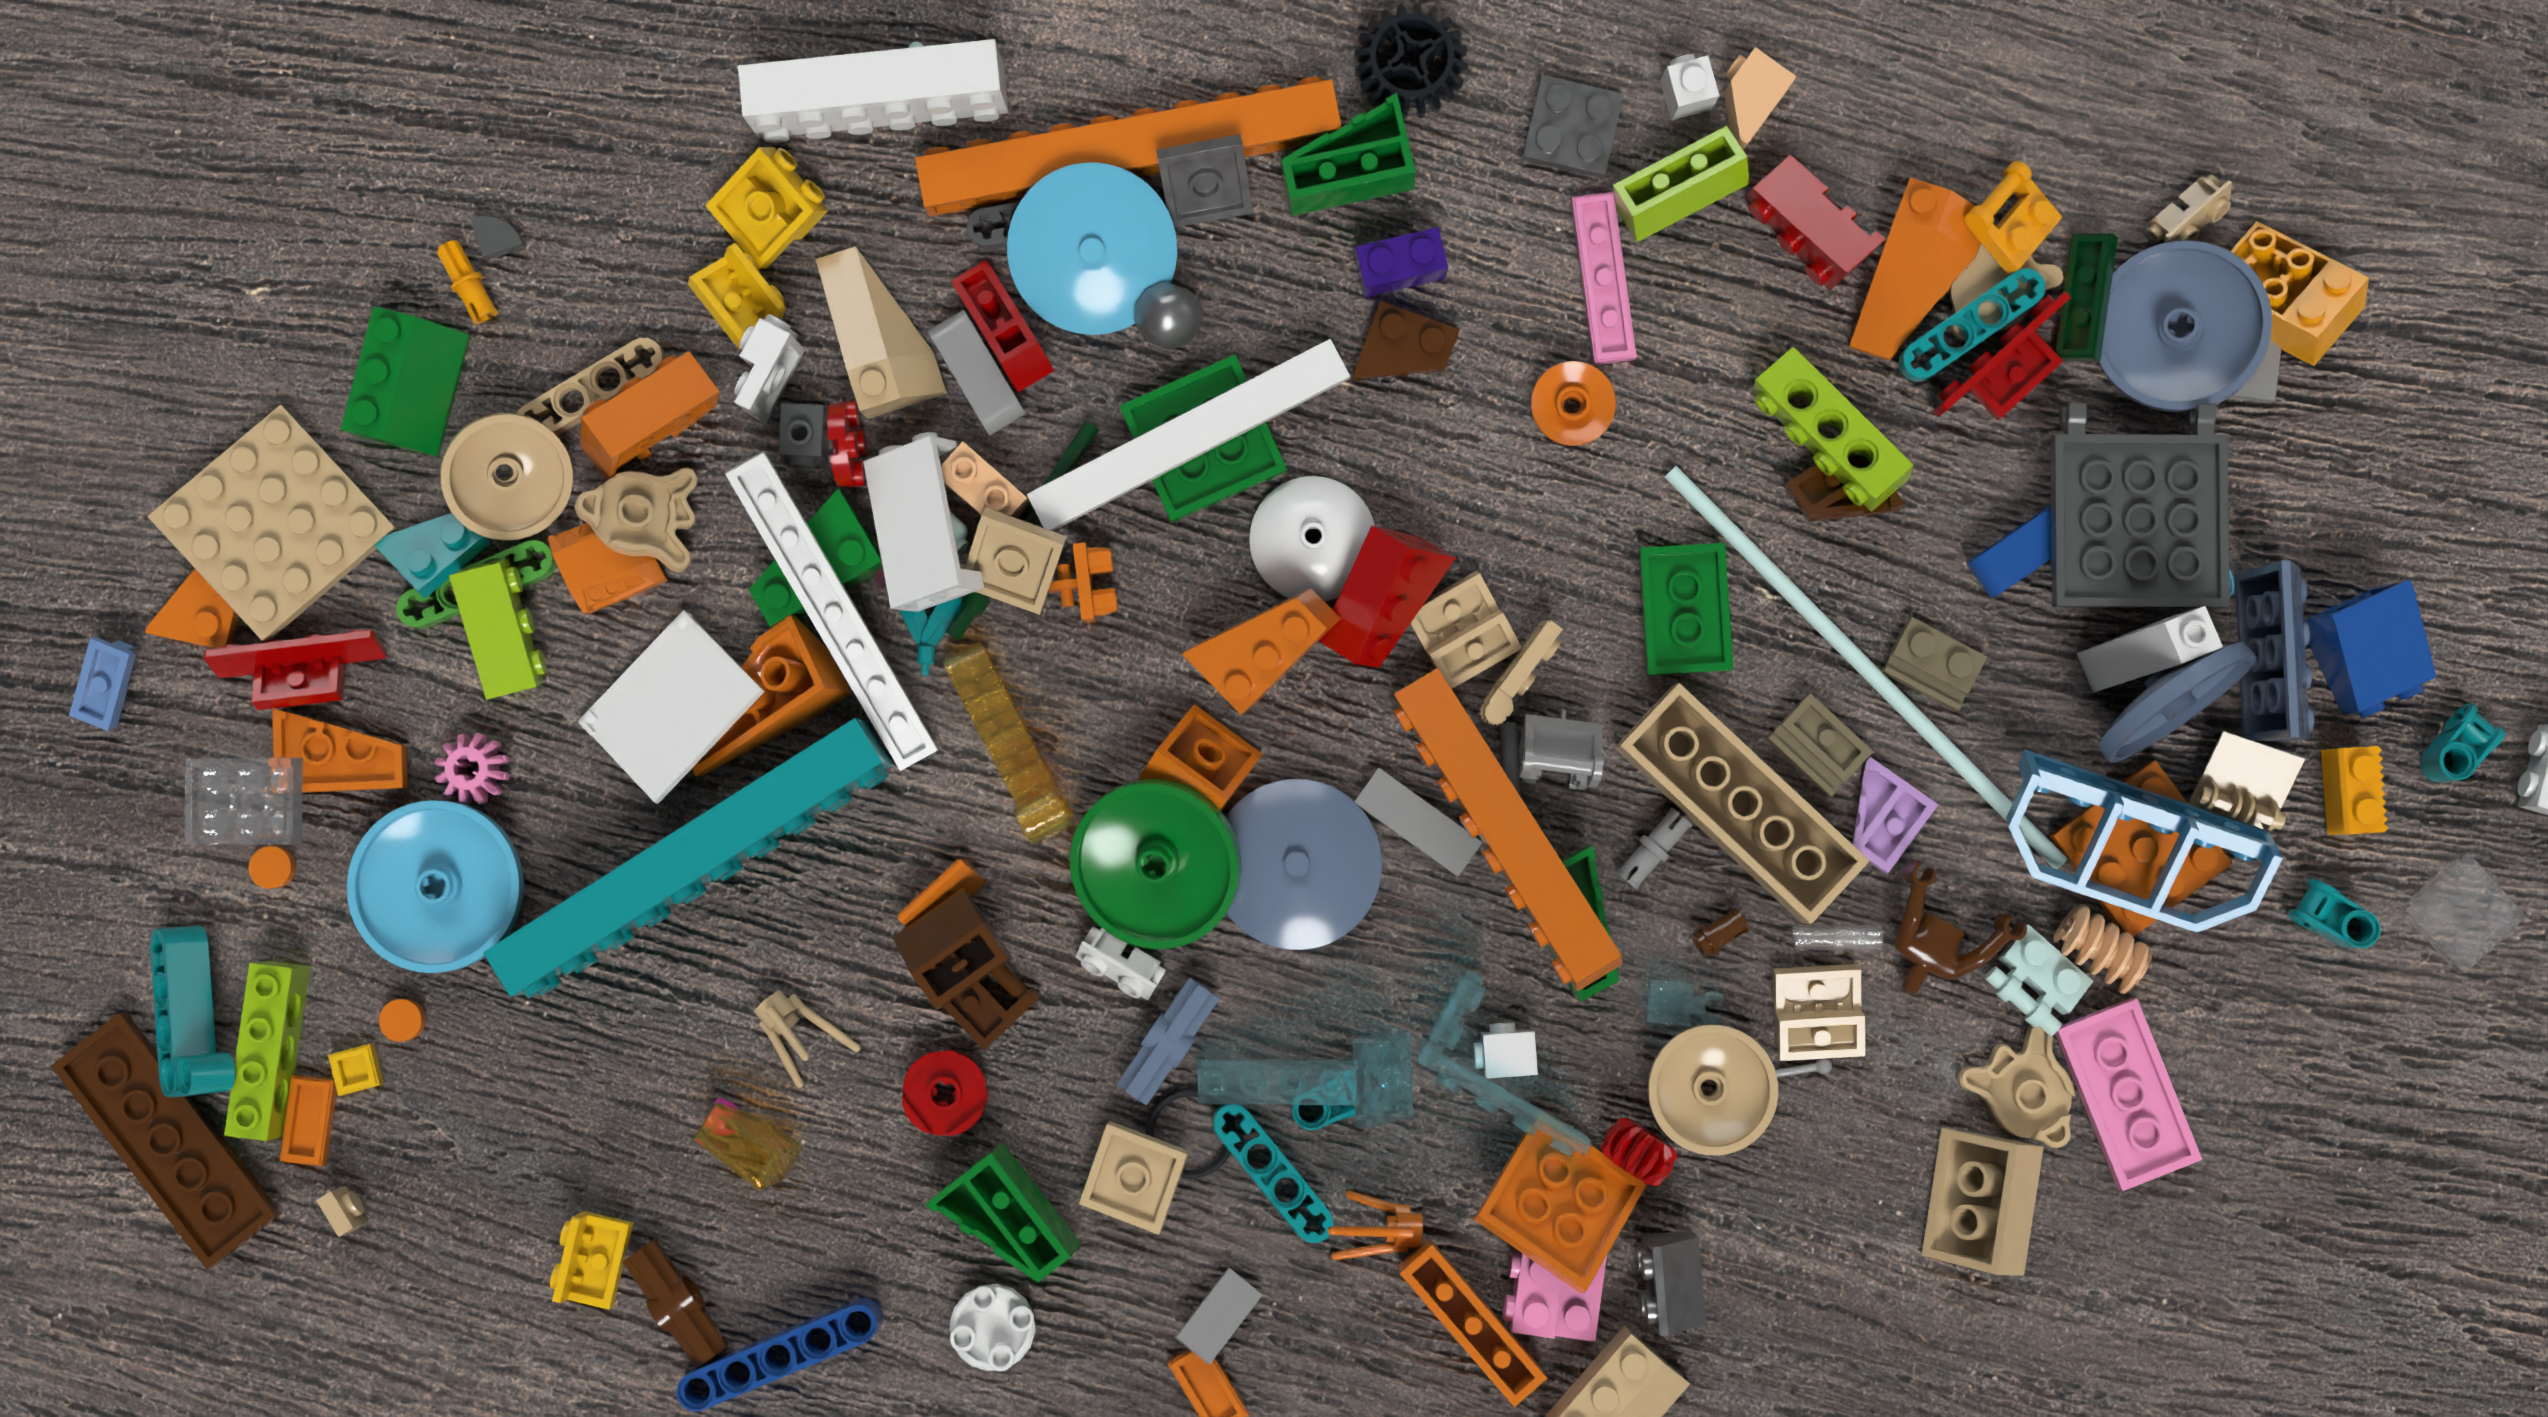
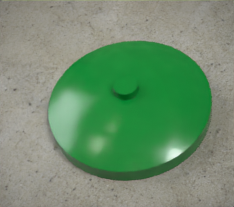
M1160 779L1137 780L1109 791L1087 811L1079 823L1072 840L1070 850L1071 878L1075 892L1084 909L1109 934L1138 947L1150 949L1175 948L1192 943L1205 936L1226 915L1235 899L1241 879L1240 849L1234 831L1226 817L1202 794L1190 787L1172 781Z

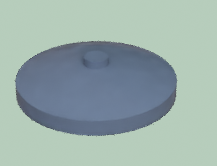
M2183 240L2162 243L2145 249L2128 259L2113 273L2099 364L2109 381L2121 393L2145 407L2165 412H2187L2188 410L2196 409L2198 404H2218L2237 393L2251 380L2264 360L2272 329V312L2267 292L2252 268L2240 257L2222 247L2206 242Z
M2238 642L2192 659L2171 672L2164 669L2154 673L2144 682L2147 689L2125 708L2107 730L2098 744L2099 750L2110 763H2115L2151 746L2222 696L2249 671L2257 657L2245 642Z
M1287 779L1264 785L1252 791L1230 810L1226 819L1237 838L1242 870L1237 894L1227 914L1240 929L1252 938L1273 947L1305 950L1324 946L1338 940L1350 932L1364 918L1372 906L1379 889L1382 874V854L1372 823L1359 805L1338 789L1321 782L1305 779Z

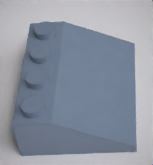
M2281 560L2234 574L2238 642H2245L2257 657L2254 665L2240 679L2243 737L2257 742L2310 739V731L2314 726V713L2312 708L2308 706L2307 689L2311 686L2312 672L2309 664L2306 663L2305 646L2309 642L2310 631L2308 623L2304 621L2303 604L2307 599V584L2301 578V568L2291 560Z

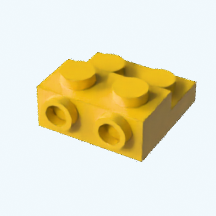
M759 147L705 205L741 249L754 258L759 269H767L793 240H801L829 211L822 203L825 198L823 191L810 180L803 181L794 171L798 166L797 161L789 152L782 148Z

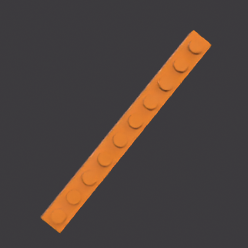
M1308 77L1298 81V86L1281 89V86L1278 84L1266 85L1258 88L1256 94L1240 96L1237 92H1229L1216 96L1213 102L1198 104L1196 100H1186L1174 104L1173 109L1157 112L1155 108H1143L1134 111L1132 117L1115 120L1114 116H1100L1092 119L1090 125L1074 127L1070 123L1058 124L1050 127L1048 133L1032 135L1030 131H1021L1008 135V140L991 143L989 139H978L968 142L966 148L952 151L948 147L931 148L924 152L925 156L915 157L923 205L929 217L1022 200L1025 194L1043 177L1057 169L1077 163L1099 162L1111 164L1128 170L1138 177L1160 174L1157 149L1238 134L1241 135L1245 158L1303 147L1327 132L1331 134L1341 128L1333 80L1322 81L1321 77Z

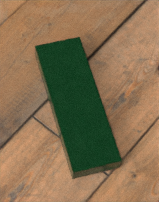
M2113 233L2072 234L2063 291V293L2066 291L2071 298L2061 306L2055 353L2063 361L2100 362L2118 241V237Z

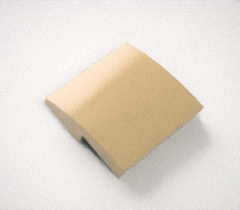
M1478 571L1469 574L1429 597L1410 623L1435 669L1438 668L1451 689L1523 649L1506 616L1498 608Z
M1858 964L1772 969L1775 1032L1780 1061L1865 1056V1015L1861 1010V968Z

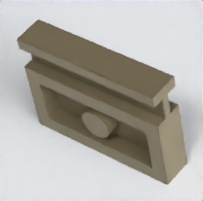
M1910 617L1907 619L1881 671L1886 676L1957 712L1960 711L1961 704L1966 695L1969 694L1987 656Z
M1811 693L1807 694L1772 734L1766 738L1771 745L1828 797H1832L1836 793L1835 791L1874 752Z

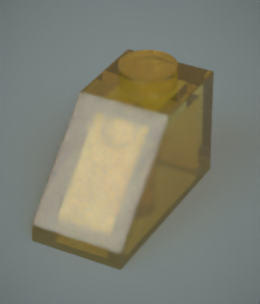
M721 1103L714 1104L693 1140L758 1190L782 1182L803 1149L800 1143L771 1121Z

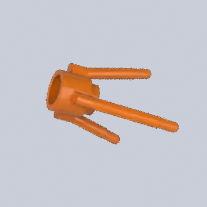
M1348 1190L1345 1193L1346 1198L1394 1213V1216L1386 1217L1385 1227L1331 1226L1327 1230L1330 1235L1385 1237V1242H1390L1332 1252L1331 1258L1333 1260L1351 1259L1390 1252L1408 1253V1248H1421L1423 1217L1421 1213H1411L1410 1205L1395 1204Z

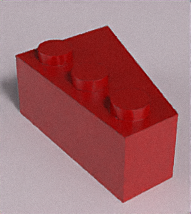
M1371 525L1333 609L1341 619L1319 642L1354 664L1380 668L1456 557L1420 536Z

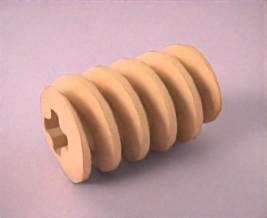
M2085 904L2075 906L2063 919L2053 936L2054 943L2060 939L2064 941L2061 949L2063 956H2067L2074 949L2078 950L2075 964L2081 966L2089 958L2092 959L2093 962L2090 967L2092 975H2096L2103 968H2106L2107 973L2104 978L2106 984L2109 985L2118 977L2121 978L2122 981L2119 986L2121 994L2128 992L2140 981L2152 960V954L2149 953V948L2145 943H2134V938L2130 933L2124 932L2119 934V927L2114 923L2105 925L2104 917L2097 913L2090 915V909Z

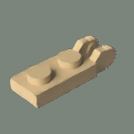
M1552 620L1540 621L1522 646L1523 649L1518 651L1483 700L1484 704H1480L1481 707L1478 709L1480 710L1478 714L1484 723L1487 722V724L1491 723V725L1496 724L1498 726V724H1503V721H1506V717H1509L1514 711L1512 698L1516 693L1522 696L1529 689L1536 678V675L1532 673L1541 659L1548 661L1560 646L1561 640L1557 637L1563 629Z

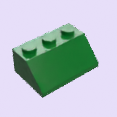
M373 306L340 430L357 438L439 457L471 336L416 316Z

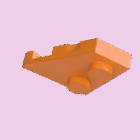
M194 569L147 625L145 633L212 648H221L224 645L233 643L239 615L204 577Z

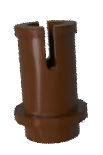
M1733 908L1729 913L1706 927L1702 925L1696 927L1697 932L1691 935V938L1698 951L1704 957L1710 954L1716 956L1719 954V948L1740 935L1749 932V927L1741 913L1736 908Z

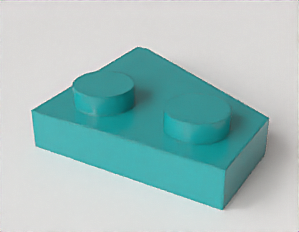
M453 513L387 534L374 546L425 599L447 581L449 575L459 571L485 549L490 542L486 537L468 529Z

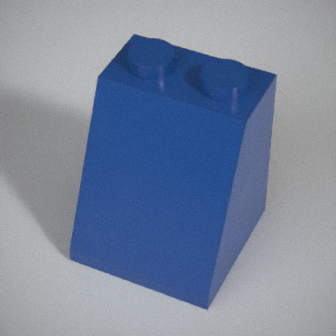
M2410 579L2375 587L2304 620L2308 623L2310 631L2308 644L2342 715L2359 713L2361 718L2370 716L2386 708L2383 701L2396 695L2399 700L2417 695L2425 690L2422 683L2437 677L2415 590Z

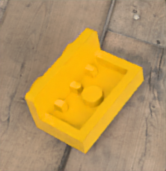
M736 243L727 247L723 258L689 277L688 286L739 350L741 339L749 326L755 327L759 318L765 320L767 314L782 320L786 311L785 302L779 290L773 285L769 286L759 273V268L754 258L747 252L743 253Z
M587 1211L572 1216L571 1221L567 1220L560 1236V1246H564L561 1263L555 1265L550 1279V1288L554 1289L552 1302L563 1303L570 1300L608 1310L613 1308L634 1222Z

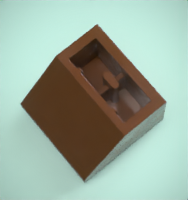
M964 887L892 937L911 975L936 1010L945 1007L1013 958Z

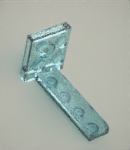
M1465 968L1417 1054V1062L1439 1073L1435 1081L1458 1093L1462 1086L1475 1093L1476 1097L1473 1102L1494 1114L1501 1108L1514 1115L1515 1117L1511 1123L1521 1130L1534 1136L1539 1129L1553 1137L1549 1145L1562 1153L1573 1157L1574 1153L1578 1151L1586 1156L1591 1147V1141L1583 1132L1442 1054L1445 1047L1453 1051L1465 1029L1463 1025L1459 1024L1466 1009L1474 1012L1486 991L1485 988L1479 986L1483 978Z
M1390 1031L1353 1038V1059L1197 1060L1198 1104L1355 1105L1356 1127L1369 1128L1413 1117L1410 1031Z

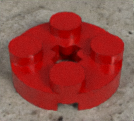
M856 400L839 402L828 406V440H832L834 454H830L834 479L838 487L866 486L864 463L860 461L859 455H867V440L865 430L856 429V426L860 425V414Z
M954 1049L933 1051L919 1058L907 1071L902 1087V1106L908 1119L922 1132L938 1136H955L971 1128L982 1116L989 1099L987 1079L982 1068L970 1056ZM941 1081L944 1085L952 1083L956 1088L953 1092L955 1101L952 1104H949L946 1100L940 1103L935 1100L934 1096L938 1093L935 1085Z

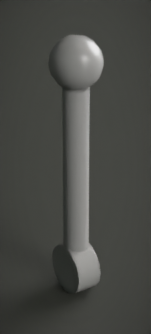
M1828 1058L1818 1059L1816 1063L1775 1069L1777 1078L1815 1071L1820 1074H1827L1832 1069V1063Z

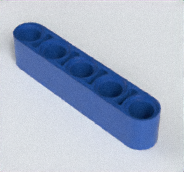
M2051 505L1966 563L1990 598L2004 592L2051 559Z
M856 1299L707 1361L698 1368H693L681 1379L676 1391L678 1401L687 1410L702 1411L864 1344L881 1327L883 1322L882 1309L872 1299ZM862 1311L866 1313L871 1320L870 1329L866 1331L856 1329L851 1323L852 1312ZM813 1328H823L829 1333L831 1338L829 1347H819L814 1344L811 1338ZM779 1344L785 1346L790 1352V1363L781 1364L775 1361L771 1353L772 1345ZM740 1361L748 1366L750 1370L749 1380H739L733 1375L731 1369L732 1362ZM700 1378L707 1382L710 1389L708 1397H701L694 1393L691 1385L692 1379Z

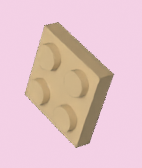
M985 507L964 569L980 571L982 574L984 589L975 592L1040 615L1067 536Z
M1109 1121L1105 1127L1079 1204L1159 1235L1165 1224L1190 1151Z

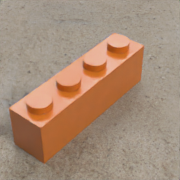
M1430 1237L1421 1244V1248L1415 1249L1397 1265L1399 1274L1514 1408L1547 1379L1540 1365Z

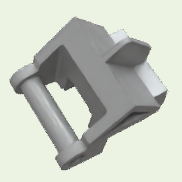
M1561 709L1559 718L1525 714L1518 752L1519 755H1522L1519 777L1523 778L1522 782L1535 784L1536 780L1541 777L1542 770L1569 773L1570 789L1585 790L1587 787L1597 788L1602 778L1604 757L1602 756V724L1566 719L1565 709Z

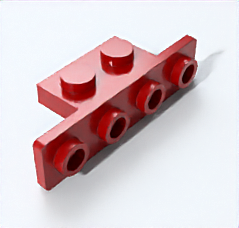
M2065 291L2054 300L2048 294L2030 311L2035 318L2024 328L2019 323L2015 324L1999 339L2004 346L1995 355L1992 356L1986 351L1968 367V370L1973 374L1962 385L1955 379L1936 396L1942 403L1932 412L1937 417L1941 416L1970 391L1997 421L2001 419L2063 362L2035 330L2063 306L2071 296Z
M354 629L342 634L325 636L312 634L300 639L283 641L270 639L263 643L241 646L229 644L221 648L205 650L203 659L219 678L254 675L251 702L257 710L343 700L345 664L385 659L386 648L374 631Z

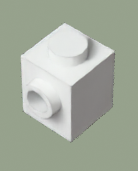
M1687 54L1670 61V66L1666 67L1660 80L1671 121L1712 110L1720 96L1708 55L1695 59L1694 54Z
M1514 1022L1489 1024L1490 1032H1480V1042L1473 1043L1475 1069L1482 1068L1483 1076L1486 1079L1538 1075L1535 1031L1532 1029L1515 1030Z

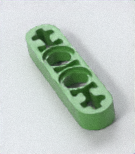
M531 540L460 570L507 558L510 567H515L510 561L511 558H514L516 563L523 564L532 559L531 552L533 550L540 554H545L546 558L540 562L542 567L540 570L532 566L519 569V572L523 575L521 580L523 588L553 575L557 569V564L548 544ZM450 578L436 589V597L431 593L424 599L415 588L402 594L396 606L397 616L401 622L413 628L425 629L460 615L458 605L452 604L447 596L448 588L451 585ZM416 599L422 603L438 600L444 608V611L441 612V608L438 606L428 607L422 611L424 617L422 619L410 615L409 612L415 608L414 600Z

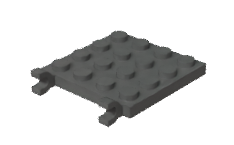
M2069 403L2067 408H2060L2059 421L2063 434L2050 436L2052 607H2230L2228 435H2215L2216 404H2198L2196 409L2187 411L2188 428L2192 435L2085 434L2086 403Z

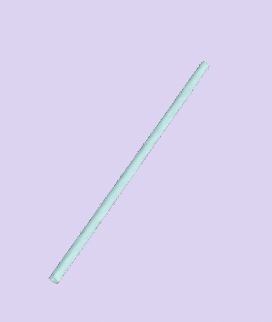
M1675 466L1664 478L2006 820L2013 803ZM2023 815L2019 825L2027 842L2052 868H2060L2068 858Z

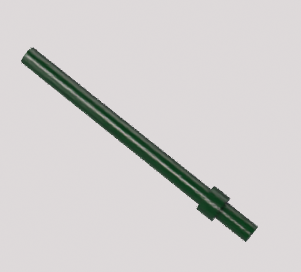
M1087 421L1083 423L1043 485L1074 469L1098 433L1099 429ZM1030 503L1020 520L1037 525L1039 518ZM977 592L964 595L960 601L963 603L962 607L945 632L960 641L976 615H982L991 602L988 599L989 596Z

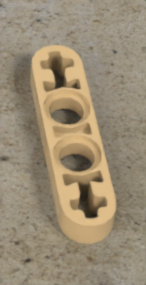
M649 338L635 339L525 404L518 410L517 414L528 417L536 414L542 418L552 413L547 407L548 404L552 403L555 412L563 419L558 422L556 418L550 416L542 423L558 436L580 423L581 417L584 416L583 412L589 405L600 399H605L607 402L620 394V388L631 380L628 371L620 365V361L624 359L631 366L641 359L639 352L642 349H646L649 353L655 352V355L651 357L653 365L649 368H646L643 364H638L630 369L636 375L635 377H640L643 380L656 372L655 367L667 358L666 353L658 343ZM607 369H615L620 375V383L612 391H603L598 383L600 374ZM578 390L583 395L584 404L579 411L568 413L563 409L562 399L569 391Z

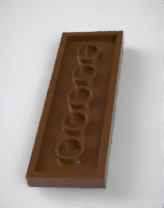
M127 1012L116 1014L51 1065V1068L206 1270L215 1267L282 1214L192 1096L166 1097L163 1094L159 1081L157 1051Z

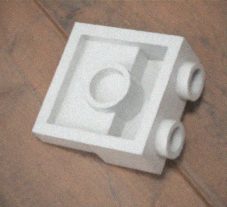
M767 314L765 320L759 318L755 327L749 326L741 339L739 347L742 349V352L739 356L752 367L750 373L745 371L741 375L734 394L737 395L734 402L750 416L765 424L805 351L796 340L798 334L790 329L791 326L770 314Z

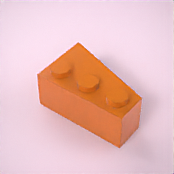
M689 351L678 358L676 355L665 358L655 367L656 372L643 380L640 377L631 379L620 388V394L607 402L605 399L597 400L584 410V416L581 417L580 447L606 481L615 477L616 471L636 456L641 462L646 460L653 454L649 450L650 447L669 435L675 438L717 406L719 390Z
M1310 588L1195 644L1183 652L1182 655L1242 715L1253 707L1341 618Z

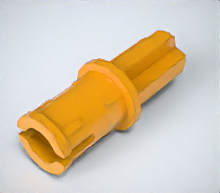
M451 240L440 245L437 254L453 282L450 288L452 292L458 293L473 324H481L492 319L491 315L496 316L498 310L490 300L481 282L483 279L482 274L475 272L460 242Z

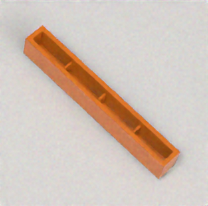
M1436 668L1394 693L1398 708L1393 710L1397 721L1405 733L1412 729L1420 743L1416 744L1415 748L1427 768L1434 764L1442 778L1437 780V783L1448 802L1451 803L1457 800L1463 809L1464 814L1460 815L1459 818L1470 837L1473 839L1478 835L1480 836L1487 848L1481 853L1492 872L1497 874L1502 871L1510 885L1504 888L1516 910L1526 909L1533 921L1527 926L1538 945L1543 947L1548 944L1556 957L1550 963L1561 982L1565 985L1571 981L1575 989L1579 991L1621 966V953L1440 670Z

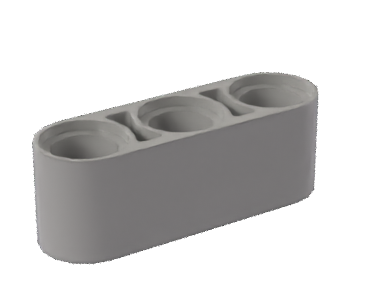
M964 310L927 331L989 436L1026 415Z

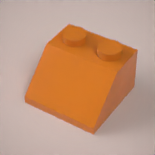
M1194 704L1158 747L1137 780L1160 779L1185 785L1202 794L1222 811L1260 759L1262 753Z

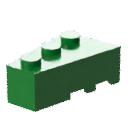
M1397 93L1386 98L1385 103L1366 114L1360 113L1353 117L1350 123L1331 134L1327 132L1281 159L1282 179L1291 216L1414 190L1416 171Z
M1003 1142L940 1190L925 1204L935 1213L939 1211L960 1225L959 1229L967 1235L973 1234L994 1249L992 1252L1037 1283L1071 1258L1081 1245V1242Z

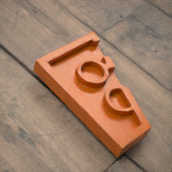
M272 708L274 793L408 788L406 745Z

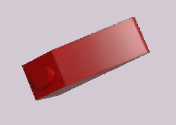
M987 259L951 280L952 285L1017 392L1022 391L1054 371L1041 346Z

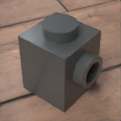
M781 403L778 454L785 460H790L791 467L816 468V462H828V409L824 405Z

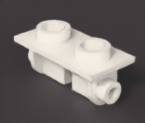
M1093 926L1085 940L1082 941L1075 958L1079 959L1081 965L1090 973L1097 976L1105 975L1116 981L1120 990L1134 998H1140L1141 996L1148 1001L1166 969L1159 966L1161 961L1137 947L1134 948L1128 960L1120 955L1127 943L1112 936L1105 929L1101 928L1099 930Z

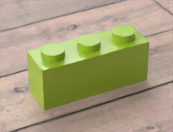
M1725 126L1614 184L1613 189L1617 212L1635 241L1639 242L1750 184L1748 158L1729 128Z
M507 558L460 570L449 575L486 700L535 688L544 681L543 674H547V665L541 649L535 650L531 637V633L535 632L534 620L528 608L523 609L518 592L523 591V585L518 569L510 567Z

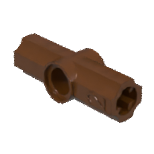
M656 1238L623 1261L626 1269L648 1298L646 1304L653 1319L666 1332L671 1331L696 1368L729 1345L725 1336H723L716 1323L705 1310V1301L698 1287L688 1276L680 1274Z

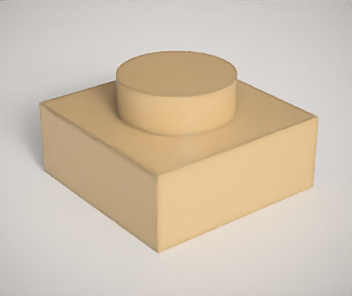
M346 1186L332 1190L316 1200L338 1237L351 1233L368 1222L363 1215L365 1208L361 1199L356 1193L349 1191Z

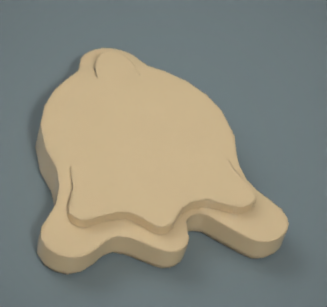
M1982 244L1975 260L1967 269H1964L1950 286V299L1953 306L1951 309L1952 315L2011 275H2008ZM2032 255L2020 268H2030L2037 271L2045 281L2046 291L2055 289L2063 280V272L2059 267L2051 264H2038L2034 261ZM2017 280L2019 287L2005 297L2008 303L2011 304L2022 295H2027L2030 298L2028 293L2033 288L2029 282L2021 284ZM1984 302L1979 306L1978 315L1984 323L1996 324L2000 318V311L1995 304ZM2028 309L2023 314L2012 320L2010 323L1999 329L1997 332H2001L2004 330L2007 331L2011 329L2015 324L2020 323L2023 320V318L2027 315V313L2030 311V309ZM1951 326L1954 337L1959 341L1965 342L1964 332L1959 327Z
M687 467L665 476H654L640 471L620 472L615 477L599 485L596 489L581 493L576 500L575 511L580 519L591 526L599 540L611 550L629 556H651L660 560L670 570L682 572L690 564L691 555L677 538L675 532L679 529H690L695 523V515L688 504L687 497L696 487L698 477L693 469Z
M2029 1025L2023 1049L2019 1053H2015L2006 1044H1997L1992 1049L1985 1065L1980 1067L1966 1066L1959 1071L1957 1076L1958 1084L1963 1089L1975 1092L1982 1097L1987 1104L1991 1116L2008 1133L2022 1138L2039 1140L2052 1148H2061L2069 1142L2071 1137L2069 1127L2071 1115L2069 1111L2072 1104V1096H2075V1092L2068 1073L2055 1059L2052 1046L2053 1035L2049 1036L2039 1026L2034 1028Z

